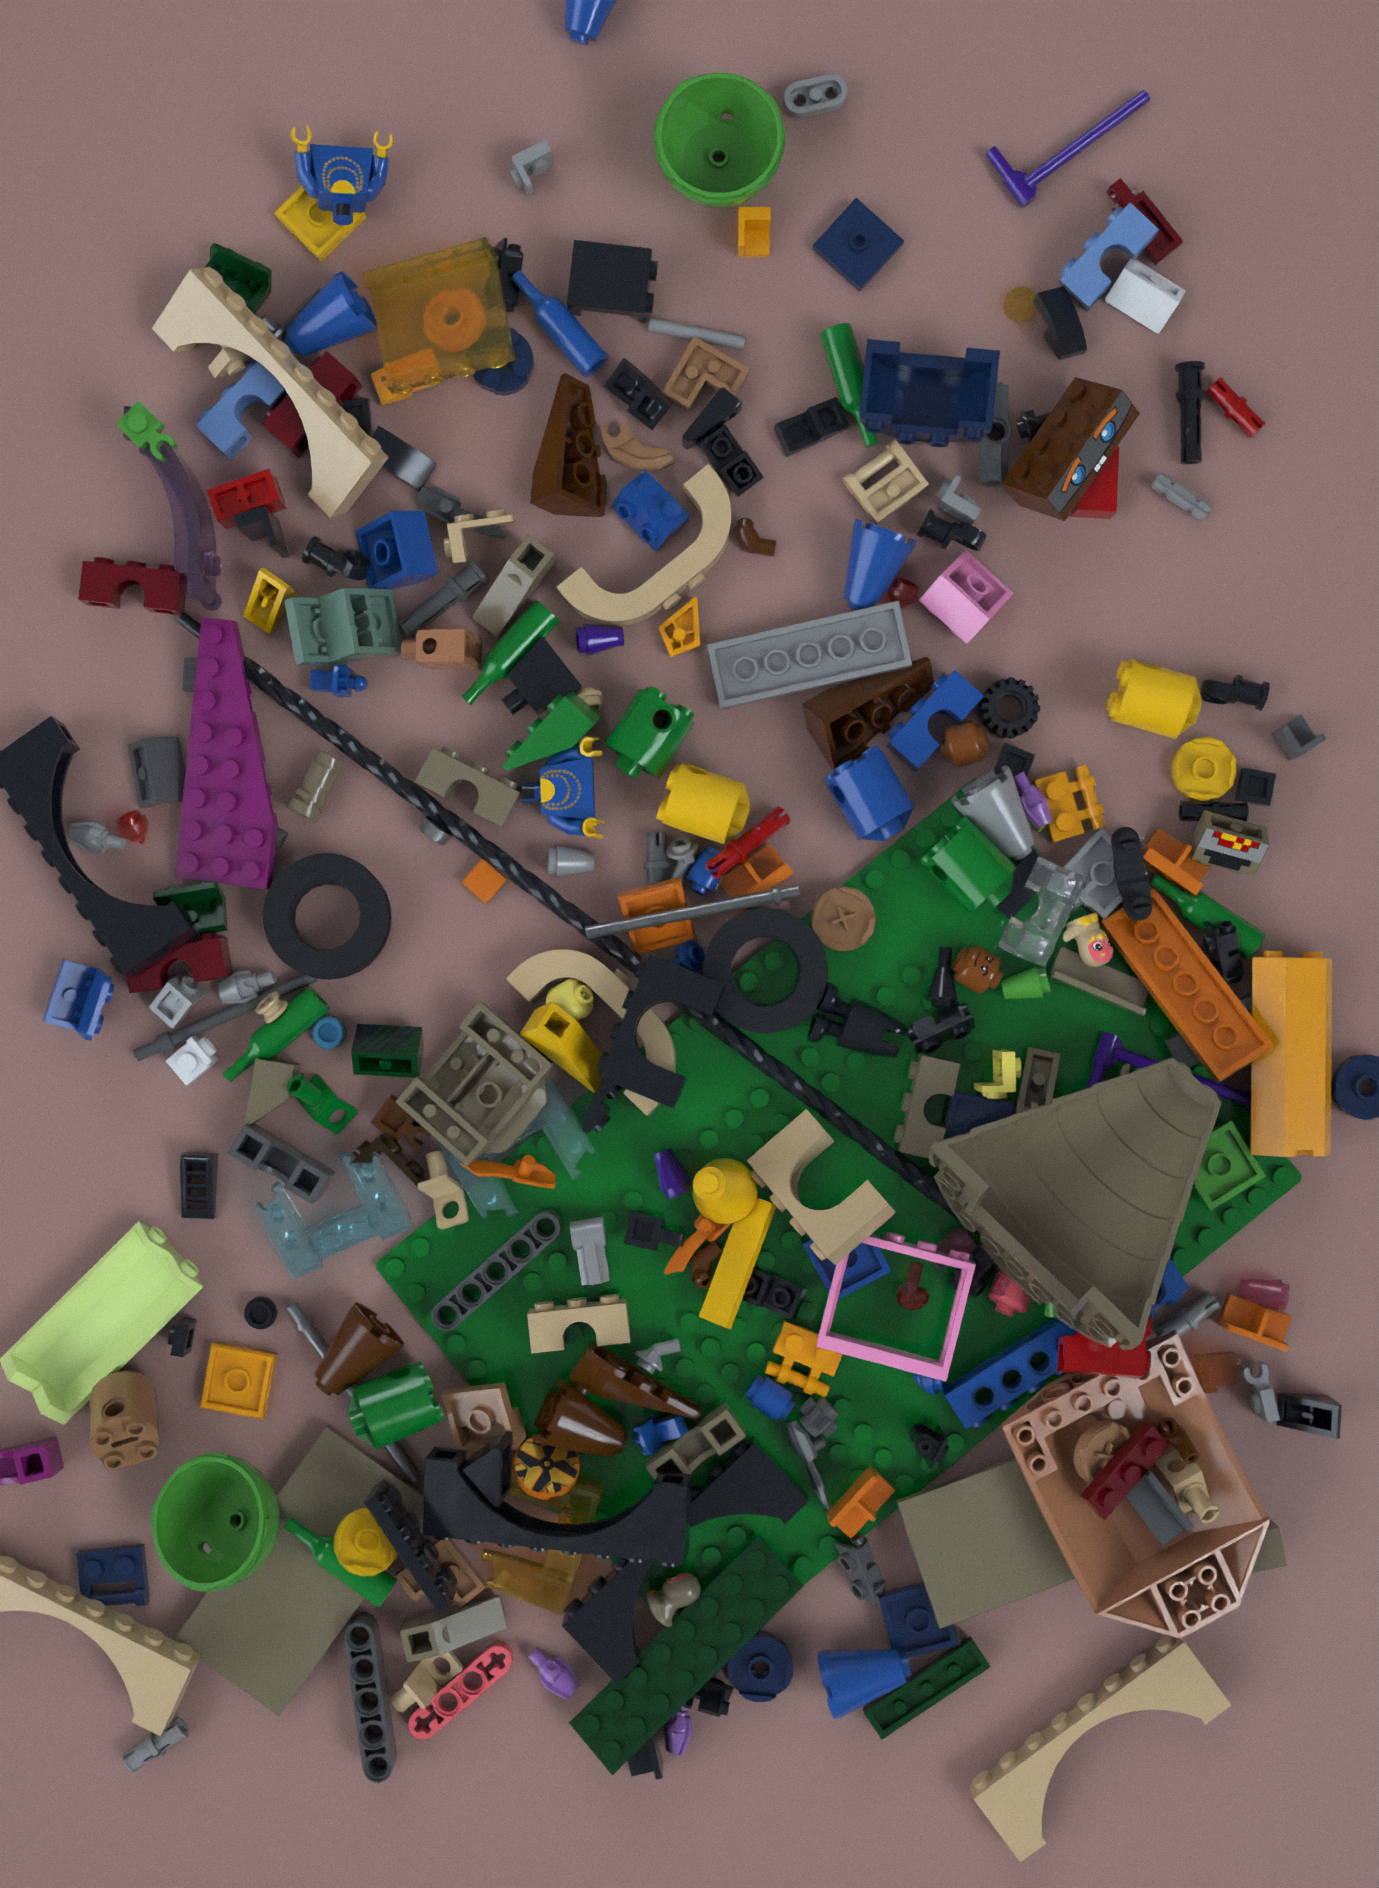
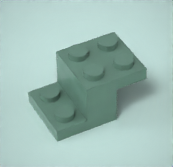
M341 588L319 598L291 597L284 600L296 665H347L370 656H397L401 654L402 639L393 589Z

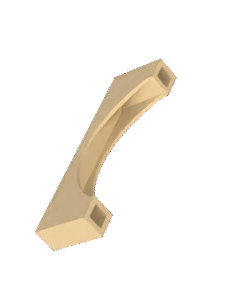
M204 267L188 271L152 329L173 352L194 349L197 343L219 344L249 355L270 371L285 388L293 401L307 435L312 466V489L308 495L329 518L348 512L389 457L381 450L380 444L363 431L358 425L357 419L350 413H347L336 402L335 396L316 381L311 370L300 364L291 354L290 348L268 330V325L265 321L255 316L246 306L244 299L234 293L223 282L222 276L216 270Z
M0 1555V1612H38L66 1621L83 1631L106 1652L120 1673L130 1696L134 1712L131 1722L161 1736L172 1721L202 1654L194 1651L191 1646L185 1643H178L164 1636L157 1629L148 1628L134 1621L129 1615L119 1614L105 1607L102 1602L89 1599L77 1593L70 1586L61 1585L47 1578L40 1571L30 1570L18 1564L15 1559Z
M1165 1635L1157 1641L1156 1647L1147 1654L1136 1656L1130 1662L1129 1667L1123 1672L1109 1676L1104 1681L1103 1686L1096 1692L1087 1693L1082 1696L1077 1702L1076 1707L1067 1713L1062 1712L1051 1721V1725L1045 1730L1031 1734L1026 1739L1025 1744L1018 1750L1004 1754L1000 1758L998 1765L990 1771L980 1772L973 1779L972 1784L969 1785L972 1797L1021 1863L1046 1844L1042 1833V1814L1049 1782L1065 1752L1086 1731L1114 1716L1141 1710H1167L1201 1718L1206 1725L1232 1705L1185 1641Z

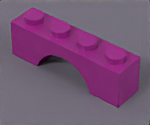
M57 1436L0 1450V1485L11 1483L22 1485L51 1478L64 1468Z

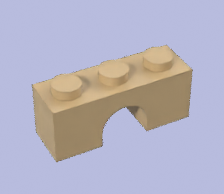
M607 1294L600 1296V1301L587 1302L586 1298L580 1297L568 1299L566 1305L554 1306V1301L535 1303V1308H530L527 1313L531 1354L564 1350L566 1346L565 1330L574 1322H585L594 1329L597 1346L630 1343L631 1333L627 1298L619 1299V1294Z

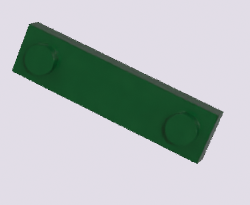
M969 1636L960 1642L959 1645L954 1646L909 1676L906 1684L864 1706L863 1712L880 1738L884 1739L989 1669L990 1664L973 1638Z

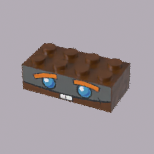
M1075 377L1001 483L1002 486L1019 506L1066 521L1140 413L1122 389Z

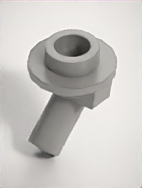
M680 837L675 839L667 848L668 857L678 861L670 879L680 877L681 882L683 881L691 863L695 862L694 854L699 848L697 841L691 840L688 837Z
M677 1338L658 1342L649 1349L636 1351L634 1354L639 1357L636 1364L653 1374L655 1369L662 1372L661 1355L680 1352L679 1340Z

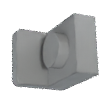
M546 139L511 157L513 170L509 171L516 188L518 190L523 188L528 197L534 194L532 183L528 176L531 174L537 176L544 173L550 167V164L553 163L552 151Z
M956 474L952 482L946 479L938 492L937 497L942 500L937 509L961 523L972 525L981 509L976 506V501L969 496L954 494L956 487L962 479V476Z
M183 971L166 983L149 1008L173 1029L181 1023L194 1004L204 998L207 991L199 982H194L192 976Z

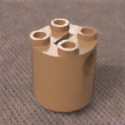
M117 1372L102 1378L93 1387L90 1394V1445L92 1453L99 1461L103 1462L106 1469L113 1471L154 1458L157 1454L159 1443L156 1386L150 1378L137 1372Z

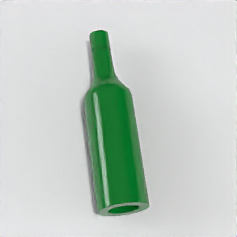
M850 323L834 325L822 331L820 337L843 408L855 417L865 448L873 447L878 444L875 433L865 431V426L859 421L864 365Z
M535 600L486 654L481 674L461 697L472 705L479 695L493 682L507 679L508 674L542 637L546 638L560 621L543 604Z
M1158 874L1152 878L1149 885L1173 900L1179 907L1182 917L1203 932H1205L1203 922H1207L1214 929L1219 927L1220 922L1231 921L1232 925L1237 929L1239 948L1232 951H1239L1244 959H1249L1263 942L1265 937L1263 931L1205 893L1199 891L1195 896L1188 891L1180 889Z
M308 985L288 1003L287 1008L279 1017L270 1023H264L251 1035L246 1052L222 1074L229 1082H232L252 1066L256 1058L266 1060L275 1058L326 1014L330 1007L320 994Z
M292 1517L283 1527V1529L295 1535L296 1538L309 1547L318 1566L378 1608L398 1580L387 1571H383L375 1576L362 1577L348 1572L339 1563L334 1552V1535L316 1534Z

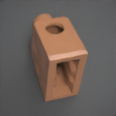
M465 628L417 630L416 640L402 641L401 655L404 660H416L417 664L427 669L481 671L482 638Z

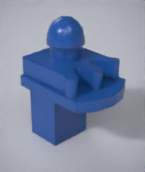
M334 664L333 671L311 670L310 690L331 692L338 698L351 697L352 689L362 691L368 684L365 677L360 675L353 676V671L346 665Z
M656 1414L638 1427L633 1428L634 1433L631 1438L634 1444L642 1445L644 1456H650L655 1454L669 1440L682 1437L688 1432V1428L681 1415L674 1414L660 1418Z

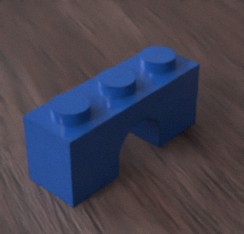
M956 670L949 677L943 673L931 686L935 691L927 701L921 697L909 710L914 716L906 725L899 721L887 735L892 740L886 747L914 772L921 767L940 745L928 731L929 718L935 714H945L959 724L984 697Z

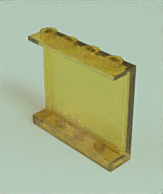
M486 237L362 272L364 285L372 295L386 376L381 377V381L392 394H406L411 392L413 388L423 385H439L445 379L456 376L468 377L473 375L475 371L486 368H501L508 362L516 360L496 253Z

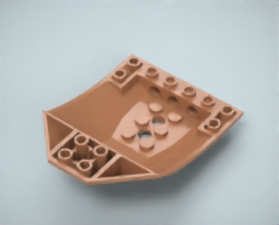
M1173 1332L1146 1341V1350H1149L1151 1353L1150 1370L1146 1371L1145 1377L1129 1378L1067 1373L1045 1385L1000 1426L1056 1543L1094 1613L1182 1639L1239 1607L1271 1518L1268 1517L1235 1457L1201 1388L1178 1334ZM1172 1417L1175 1419L1177 1424L1186 1431L1200 1455L1195 1463L1202 1470L1210 1500L1218 1507L1219 1514L1217 1518L1210 1523H1202L1193 1510L1185 1513L1194 1528L1191 1531L1184 1529L1163 1546L1126 1498L1120 1502L1106 1520L1099 1517L1080 1496L1089 1483L1078 1475L1074 1465L1075 1447L1080 1436L1088 1427L1098 1421L1109 1419L1126 1427L1133 1434L1144 1421L1152 1424L1157 1430V1425L1162 1418ZM1169 1444L1168 1448L1159 1458L1172 1452L1175 1448ZM1174 1460L1168 1464L1167 1469L1171 1472H1180L1185 1468L1186 1463L1182 1460ZM1154 1463L1148 1471L1155 1475L1176 1502L1171 1485Z

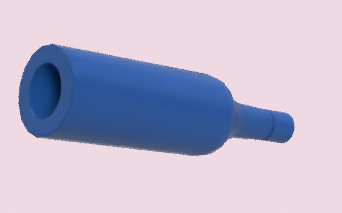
M521 270L511 277V280L531 302L534 319L540 328L584 378L595 373L608 358V354L558 298L541 293Z

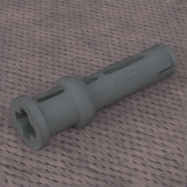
M472 558L468 561L469 565L454 577H447L445 586L398 622L411 639L416 635L417 630H422L425 626L429 625L456 602L468 600V595L482 583L487 585L490 582Z

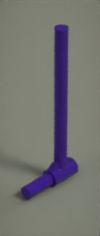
M1145 90L1140 91L1028 175L1025 172L1014 171L996 146L988 150L985 155L1004 179L1003 184L1021 208H1024L1036 198L1037 187L1035 185L1148 103L1150 96Z
M1103 1031L1092 1061L1094 1066L1086 1089L1102 1082L1107 1067L1110 1068L1117 1064V1061L1137 1068H1143L1160 1061L1123 1049L1119 1036ZM1192 1073L1201 1084L1210 1086L1219 1097L1251 1108L1250 1093L1222 1083L1217 1084L1213 1080Z

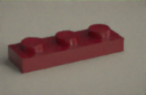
M1144 1421L1080 1496L1099 1517L1106 1520L1144 1476L1143 1474L1150 1469L1168 1448L1169 1444L1152 1424Z

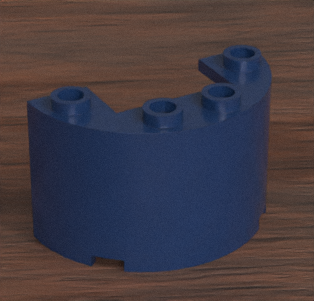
M867 339L859 421L865 426V431L896 437V441L900 444L911 445L915 444L916 441H926L933 447H947L948 442L983 441V436L991 432L1000 350L967 348L965 358L904 353L899 352L900 342Z

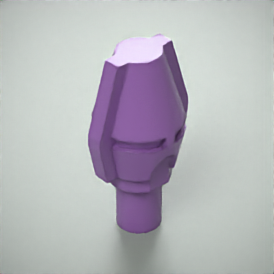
M1024 771L1014 776L1013 778L1019 790V796L1026 817L1038 829L1053 821L1047 799L1041 790L1035 788L1034 785L1031 786Z
M537 1647L528 1656L539 1668L538 1672L541 1676L538 1679L548 1691L568 1700L581 1685L570 1665L559 1657H556L554 1660L551 1657L547 1658Z
M682 1707L664 1725L666 1751L672 1754L684 1755L692 1735V1718H690L689 1711L685 1707Z

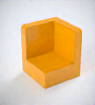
M738 207L737 257H768L770 255L771 207Z

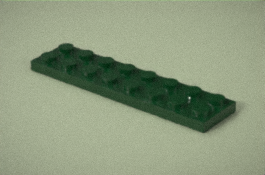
M758 1536L700 1593L699 1598L694 1603L688 1605L672 1620V1627L666 1626L639 1653L641 1661L617 1684L612 1680L569 1724L611 1775H614L804 1585L768 1544Z

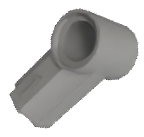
M603 1217L570 1221L571 1240L574 1251H577L582 1285H595L610 1281L605 1251L607 1240Z

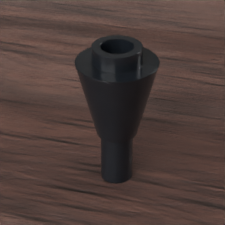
M939 947L938 968L934 972L925 998L927 1001H931V1006L935 1008H951V1003L958 1002L953 971L951 969L952 948Z

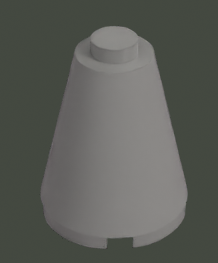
M1002 766L1003 773L996 775L994 770L980 776L961 789L964 793L963 797L958 800L955 795L951 802L964 817L966 816L1008 858L1013 857L1015 860H1020L1031 853L1034 838L1012 772L1008 766Z

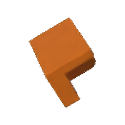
M1157 829L1142 850L1144 866L1180 889L1188 891L1195 896L1204 885L1200 881L1211 867V865H1203L1191 858L1192 845L1189 843L1182 844L1162 829Z
M768 844L724 876L720 886L731 898L772 890L771 886L779 885L794 872L787 863L783 862L772 845ZM746 908L738 909V910H739L740 913H741V912L744 911Z
M1227 1293L1216 1322L1218 1325L1233 1333L1288 1352L1290 1347L1283 1340L1291 1321V1316Z
M870 1465L826 1513L828 1523L832 1527L837 1525L852 1539L869 1519L872 1522L877 1519L875 1512L895 1492V1488Z

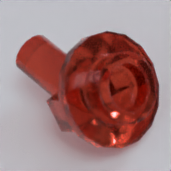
M911 1261L906 1284H901L897 1288V1303L907 1310H918L929 1301L927 1289L919 1286L924 1265Z

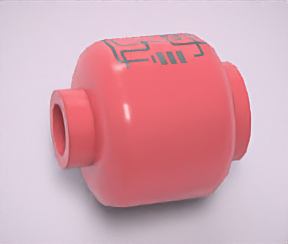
M999 1269V1272L995 1274L988 1294L989 1299L996 1304L995 1310L1010 1317H1013L1015 1312H1027L1032 1298Z

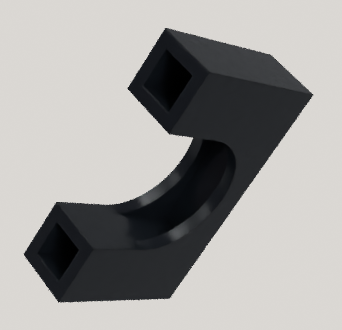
M650 954L648 960L642 959L638 966L635 977L640 980L635 991L629 990L622 1008L627 1011L622 1022L618 1020L615 1022L609 1039L614 1040L609 1053L603 1052L597 1065V1070L601 1071L599 1078L675 1109L687 1078L657 1066L645 1058L637 1042L638 1024L642 1016L650 1008L665 1002L679 1003L713 1017L725 985Z

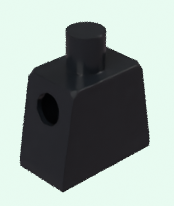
M542 637L508 674V678L516 689L505 696L502 702L513 715L527 704L539 715L548 710L547 706L559 694L565 697L571 691L576 693L583 688L545 638Z

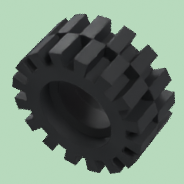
M1012 677L1006 680L1003 678L993 683L983 693L984 697L979 701L978 705L980 706L978 714L983 720L981 722L982 725L989 729L988 732L990 734H997L998 738L1002 739L1005 737L1011 739L1021 736L1033 727V724L1039 717L1037 716L1040 711V705L1037 702L1039 697L1038 694L1035 695L1033 693L1034 688L1031 685L1028 687L1025 684L1026 681L1022 679L1017 681ZM1012 696L1019 701L1021 713L1017 719L1008 721L999 716L997 704L1002 697Z

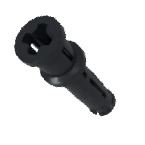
M1187 361L1175 365V371L1179 373V391L1176 392V399L1180 403L1181 464L1186 465L1202 462L1201 401L1206 396L1205 390L1202 389V371L1205 369V363L1202 361Z

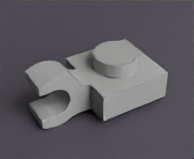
M1259 1361V1373L1256 1376H1251L1249 1367L1242 1365L1241 1375L1251 1384L1253 1395L1249 1396L1253 1413L1255 1415L1258 1414L1267 1423L1280 1420L1273 1388L1270 1387L1268 1381L1269 1370L1267 1365Z

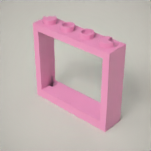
M886 1232L885 1237L871 1234L862 1243L962 1269L939 1360L830 1331L849 1254L836 1264L816 1347L947 1381L976 1266L975 1261L969 1259L970 1254L956 1249H950V1253L937 1251L938 1245L918 1240L917 1245L904 1242L905 1237L896 1233Z

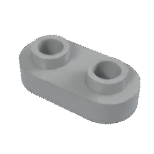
M827 74L797 81L786 88L783 106L788 115L797 119L839 110L845 104L848 87L845 80L836 74ZM833 92L836 98L828 99L825 94ZM801 99L805 104L803 106H796L794 101Z

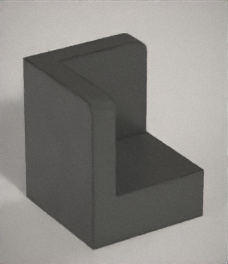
M1302 715L1296 716L1271 733L1288 760L1300 757L1326 740L1323 733L1315 736Z

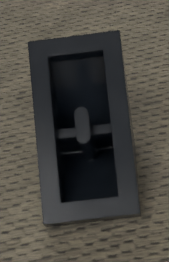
M1278 1393L1277 1409L1280 1420L1277 1421V1426L1335 1439L1340 1438L1342 1410L1340 1403L1328 1395Z
M505 1431L477 1450L463 1469L491 1504L498 1507L511 1489L513 1432Z

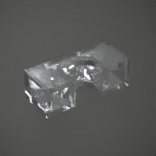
M1038 856L1025 887L1037 892L1040 900L1039 907L1032 917L1025 920L1011 916L998 947L1016 957L1045 967L1050 956L1053 954L1056 942L1068 921V916L1082 890L1086 877L1067 867Z

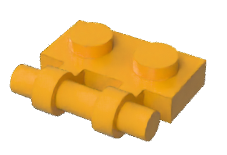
M1087 764L1074 768L1078 781L1069 783L1066 771L1033 781L1035 788L1041 790L1048 802L1053 821L1046 824L1051 843L1085 833L1081 821L1090 818L1093 830L1106 827L1102 815L1105 813L1103 804L1099 805L1094 790L1096 782L1094 776L1090 777ZM1081 790L1087 809L1078 811L1073 793Z
M784 1320L772 1349L774 1353L784 1356L780 1365L768 1361L764 1373L776 1377L775 1381L784 1385L788 1382L803 1388L802 1392L811 1396L815 1393L826 1397L830 1385L818 1381L820 1374L823 1372L834 1377L843 1354L816 1347L819 1333ZM796 1361L811 1367L808 1376L791 1370L793 1362Z

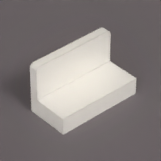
M1130 258L1107 294L1105 301L1155 333H1160L1180 303L1186 290L1138 260Z

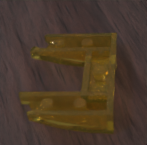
M578 1477L575 1485L560 1497L558 1495L551 1497V1499L543 1500L532 1497L522 1490L518 1483H511L508 1495L560 1514L557 1521L559 1524H582L593 1522L596 1518L606 1487ZM484 1549L481 1555L482 1562L491 1561L494 1578L487 1579L485 1583L489 1588L563 1615V1611L569 1604L577 1579L576 1574L583 1553L566 1555L562 1551L549 1549L545 1563L542 1564L522 1557Z

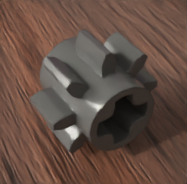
M823 1396L817 1402L810 1397L800 1407V1411L804 1415L799 1421L815 1438L821 1433L828 1438L839 1427L838 1423L834 1420L839 1415V1412Z

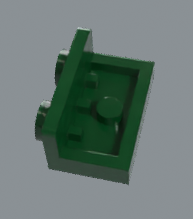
M216 243L211 245L210 261L205 267L216 270L222 276L223 282L234 293L244 299L246 306L255 315L271 293V269Z
M202 881L192 886L168 887L163 891L153 892V900L157 906H166L172 901L183 905L200 931L197 935L227 931L226 897L217 882Z

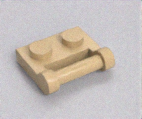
M896 440L888 443L886 450L855 473L849 472L842 477L845 487L854 495L875 525L879 524L929 486L927 480ZM891 461H897L900 465L865 491L861 483Z

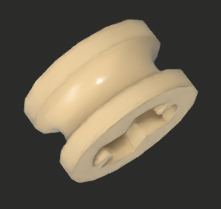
M277 991L265 997L255 1009L258 1015H264L263 1020L266 1023L274 1021L288 1006L286 1000L279 999L280 994Z

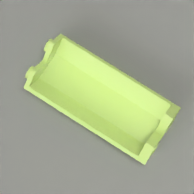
M138 1221L0 1358V1363L7 1380L32 1392L40 1414L65 1425L90 1400L93 1387L102 1378L112 1373H117L204 1287L197 1275L199 1269L192 1261L185 1259L167 1241L166 1235L158 1227L152 1226L150 1228Z

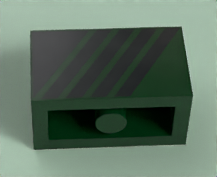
M357 1023L351 1050L353 1074L419 1077L424 1052L422 1027Z

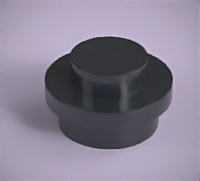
M265 1296L253 1298L247 1303L244 1310L247 1323L255 1329L270 1327L276 1321L278 1315L277 1306L274 1301Z

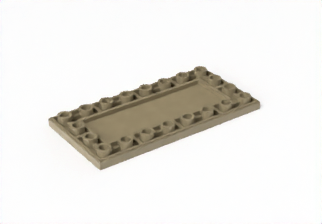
M328 1424L276 1496L280 1510V1526L275 1546L268 1559L258 1571L241 1583L219 1591L207 1592L173 1640L191 1646L194 1651L202 1654L200 1660L277 1716H280L364 1599V1597L318 1566L309 1547L296 1538L295 1535L283 1529V1527L292 1517L316 1534L335 1536L338 1525L348 1514L359 1508H367L364 1501L372 1488L383 1479L387 1481L389 1486L393 1484L399 1490L403 1499L401 1504L407 1513L412 1512L420 1521L423 1517L424 1493Z
M1015 1457L896 1500L937 1625L940 1629L1075 1579Z

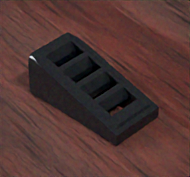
M724 387L720 388L682 436V446L688 450L739 414L743 403Z
M185 1152L181 1154V1218L215 1219L218 1153ZM192 1164L206 1165V1171L192 1170ZM192 1177L206 1178V1183H191ZM191 1190H206V1196H191ZM190 1202L207 1203V1209H190Z

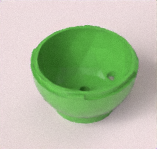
M714 72L698 75L694 78L691 76L675 87V90L670 93L660 108L654 125L653 142L657 162L666 180L676 192L691 202L704 207L727 208L738 206L754 198L768 186L776 174L784 154L785 129L780 108L769 92L767 93L750 79L734 73ZM724 113H728L733 116L732 121L721 119V116ZM721 154L725 159L718 163L713 160V156Z
M205 1453L179 1466L168 1478L157 1497L156 1503L153 1504L150 1524L152 1525L156 1551L163 1566L172 1577L191 1590L210 1592L237 1585L258 1571L268 1559L275 1546L280 1526V1510L272 1485L260 1470L242 1458L223 1453ZM238 1515L241 1517V1523L239 1526L237 1524ZM205 1543L212 1549L209 1553L204 1551L203 1546Z

